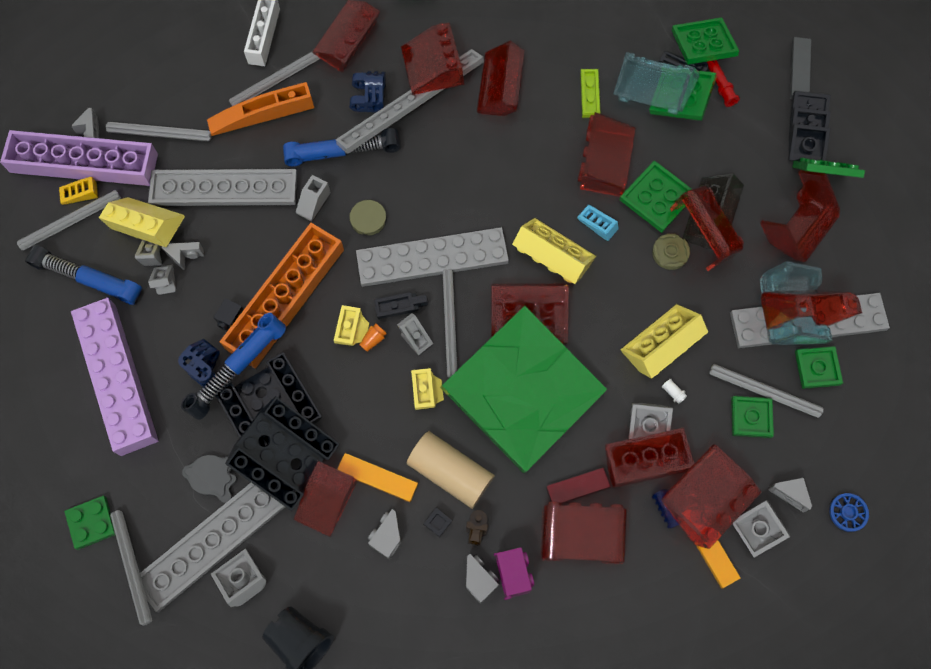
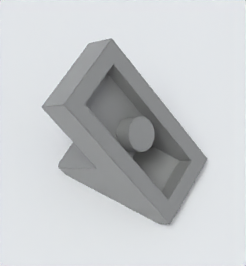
M88 108L72 124V128L77 135L99 138L98 116L92 108Z
M142 240L135 254V259L144 266L162 265L160 256L162 246Z
M200 242L168 244L167 247L162 246L165 253L183 270H185V257L196 259L204 256V249Z
M173 264L155 267L152 271L148 283L150 288L156 289L158 295L176 291Z
M413 313L397 324L402 332L401 336L416 354L420 355L433 344Z

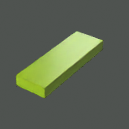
M581 69L582 118H600L598 69Z

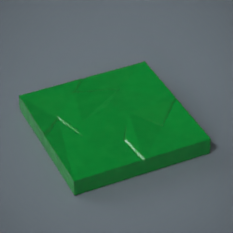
M526 306L514 315L440 387L523 473L527 472L607 390Z

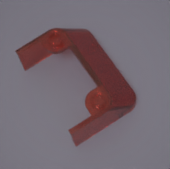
M800 170L798 173L804 186L797 194V200L800 205L799 209L787 225L764 220L760 224L771 245L795 261L806 262L838 219L840 207L826 173Z
M701 186L683 193L671 206V212L683 205L687 207L718 259L706 268L707 271L728 261L743 250V239L735 232L714 198L711 188Z

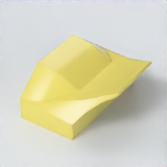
M342 305L334 343L353 346L356 343L362 342L368 331L369 322L363 317L361 308Z
M431 368L411 370L415 410L434 408L437 403L444 400L443 390L440 388L442 380L433 375Z

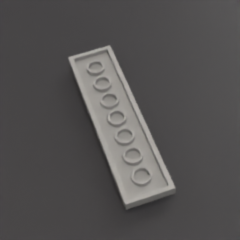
M152 170L148 203L154 206L296 205L297 170Z
M502 227L356 250L362 287L443 274V270L459 272L503 265L509 262Z
M880 293L739 309L730 312L738 348L887 331L890 328Z
M252 483L232 497L140 573L147 601L155 612L159 613L283 510L285 506Z

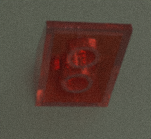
M318 461L308 480L294 520L330 537L357 483L355 477Z

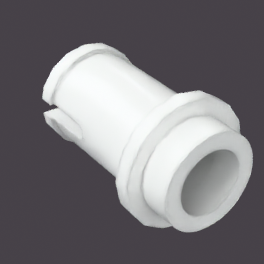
M672 379L666 381L662 386L674 399L673 401L678 404L687 397L686 391H682Z

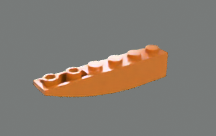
M304 82L238 103L207 119L210 134L214 136L314 108L308 84Z

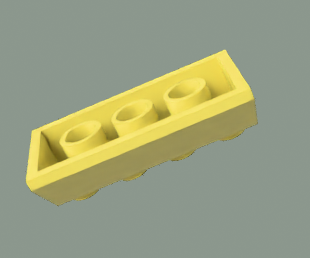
M127 197L108 202L99 219L112 230L167 247L185 216Z
M536 218L521 226L512 244L517 247L519 252L528 254L535 262L544 264L548 270L563 276L565 281L574 284L582 278L596 258L594 254Z
M676 304L620 350L640 373L652 379L708 333L701 314Z

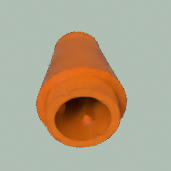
M375 323L373 327L370 326L359 345L368 352L384 340V336L387 333Z

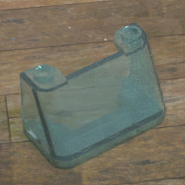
M626 52L613 94L619 97V101L625 103L631 100L668 109V113L678 115V112H683L697 84L700 72L693 66L669 65L647 60L644 57H635V54Z
M786 261L766 271L761 276L760 285L767 337L771 344H825L832 341L830 328L824 324L817 325L812 292L822 284L821 268Z

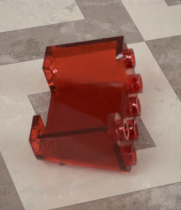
M595 112L594 115H590L586 134V141L589 142V145L584 147L583 157L586 158V161L581 163L578 182H581L580 189L621 196L625 191L635 127Z
M788 290L766 291L761 295L767 329L780 328L784 323L799 317H812L818 326H831L862 313L858 297L850 292Z
M548 502V505L542 509L541 560L562 561L563 559L597 560L602 561V563L613 564L625 563L627 509H624L623 505L620 504L602 507V504L592 503L588 507L581 506V503L576 502L569 503V506L561 505L560 502Z

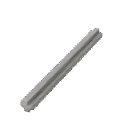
M315 49L230 98V104L234 106L266 91L321 59L320 52Z
M108 122L106 124V131L109 133L210 141L212 138L211 132L206 130Z
M113 190L18 240L17 245L21 250H25L105 208L108 202L119 200L121 197L116 190Z
M443 270L447 377L450 378L457 371L453 271Z
M713 364L710 369V375L767 398H772V400L817 418L823 413L824 409L819 405L719 365Z
M116 510L110 516L139 624L144 626L152 622V617L123 512Z

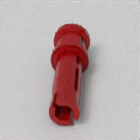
M706 61L710 72L716 73L717 78L715 82L719 87V95H722L725 101L724 105L731 107L737 104L740 97L735 94L733 84L726 79L718 61Z

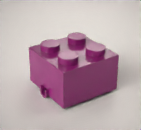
M522 548L495 553L494 556H496L505 595L504 600L530 593L534 586L532 573L527 572L526 567L529 564L527 553L522 552Z

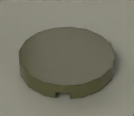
M363 200L357 203L350 212V223L359 234L374 235L379 233L385 226L386 212L383 206L376 201Z
M665 234L660 236L652 248V256L660 267L667 270H675L686 264L690 256V247L687 241L680 238L679 235Z

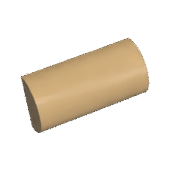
M430 431L426 432L419 440L407 460L408 466L471 509L475 507L495 477L494 474Z

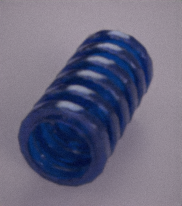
M663 489L653 494L652 499H655V505L659 506L658 511L662 512L661 517L664 516V522L668 524L667 528L671 529L683 523L684 519L680 518L681 514L677 512V506L674 507L673 504L675 502L671 501L670 498L672 497L668 495V489Z

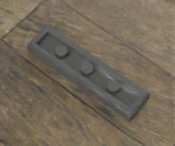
M794 37L792 40L790 99H793L794 91L810 92L811 39Z

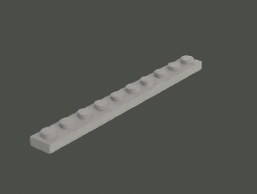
M473 49L469 50L337 138V145L349 154L484 63L483 56Z

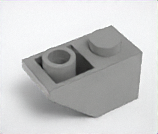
M312 175L302 189L296 214L312 222L331 193L328 182Z
M393 509L390 513L386 512L380 520L382 524L378 530L374 529L368 537L370 540L369 546L389 560L401 544L397 514Z
M469 554L467 556L466 589L481 604L499 586L497 583L499 579L491 570L487 572L482 567L484 563L477 555L473 557Z

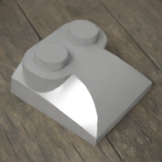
M632 403L628 443L668 448L673 408L656 404Z
M767 500L731 521L753 557L791 537Z
M246 549L211 573L230 607L243 605L263 590L266 585L265 576L260 572Z

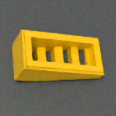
M87 177L59 187L62 205L98 198L97 182L93 177ZM68 191L69 197L65 198V192Z

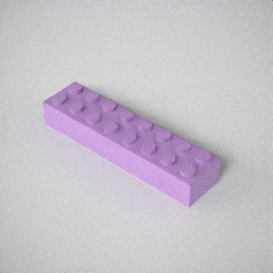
M9 130L0 163L10 173L71 179L93 177L95 181L150 186L151 172L155 170L158 153L152 143Z
M105 298L71 311L112 451L119 456H123L159 442L116 305L109 298Z

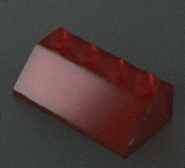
M348 0L312 53L343 72L376 23L380 11L365 1Z
M511 40L485 52L477 112L480 114L505 116L517 111L524 50Z
M684 428L605 444L607 469L612 488L689 472L695 467Z

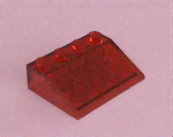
M450 23L431 26L401 46L412 95L464 84L462 65Z
M567 283L491 284V338L526 306L561 343H568L569 286Z
M713 444L661 498V501L694 545L710 549L759 496L761 491L753 479L717 445Z

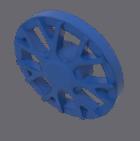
M844 493L835 497L830 504L829 513L831 520L841 530L854 532L862 529L867 524L869 510L866 503L859 496ZM843 498L846 505L842 506L838 500ZM850 498L856 499L854 505L849 504ZM862 506L864 513H858L857 507ZM834 507L840 508V513H835ZM839 516L844 519L841 524L837 521ZM857 517L863 520L861 525L855 521ZM847 521H852L853 528L847 527Z

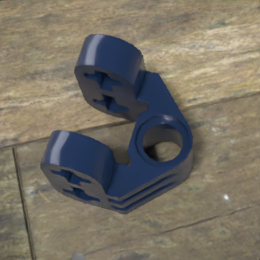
M368 71L367 73L353 74L352 86L357 89H365V96H352L350 98V109L357 112H378L384 108L383 93L386 87V72L379 73L375 71L372 73Z
M202 339L189 345L179 356L178 362L192 379L205 388V385H208L207 382L213 380L212 377L215 378L216 374L213 372L220 351L207 340ZM187 359L191 360L189 364L185 362Z

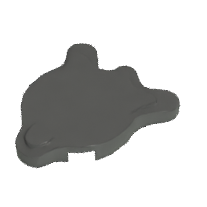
M205 455L195 460L191 465L185 466L182 471L183 477L189 481L191 487L196 492L207 496H216L224 504L232 498L230 488L237 481V477L230 474L232 469L225 464L228 457L221 458L215 455Z

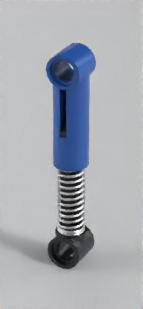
M395 128L384 129L381 135L372 137L352 152L354 153L355 151L357 153L360 150L363 152L364 150L367 151V149L373 150V148L375 150L376 148L383 149L387 153L397 152L401 148L398 130ZM336 139L303 144L287 142L283 145L284 161L287 166H299L302 162L341 157L347 154L337 145Z
M38 245L33 246L25 260L27 264L36 269L43 270V268H47L67 277L69 276L80 284L117 297L119 300L130 305L135 304L143 289L140 285L130 280L124 281L88 266H78L75 263L55 257L50 251Z
M272 313L264 314L259 319L258 327L226 359L225 368L222 367L223 370L220 369L221 372H217L218 375H215V378L212 377L213 380H210V383L207 382L208 385L202 388L203 391L200 390L198 393L188 394L181 403V409L197 420L203 419L210 410L209 403L213 400V397H216L218 392H221L220 389H223L225 384H228L227 381L230 382V379H233L232 376H235V374L240 375L272 340H276L284 334L286 330L285 324Z

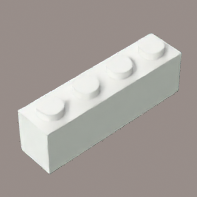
M278 0L257 1L244 49L248 64L266 65L280 12Z

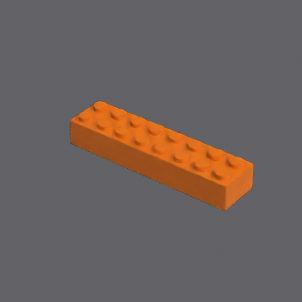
M310 223L220 340V344L224 349L233 353L258 327L259 319L266 313H272L287 327L344 251L342 241ZM277 339L272 340L249 365L256 369Z

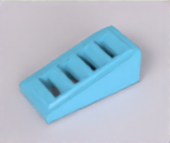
M589 204L577 217L579 221L607 241L619 229L618 221Z

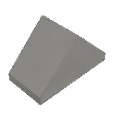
M804 478L775 483L768 489L803 513L812 507Z

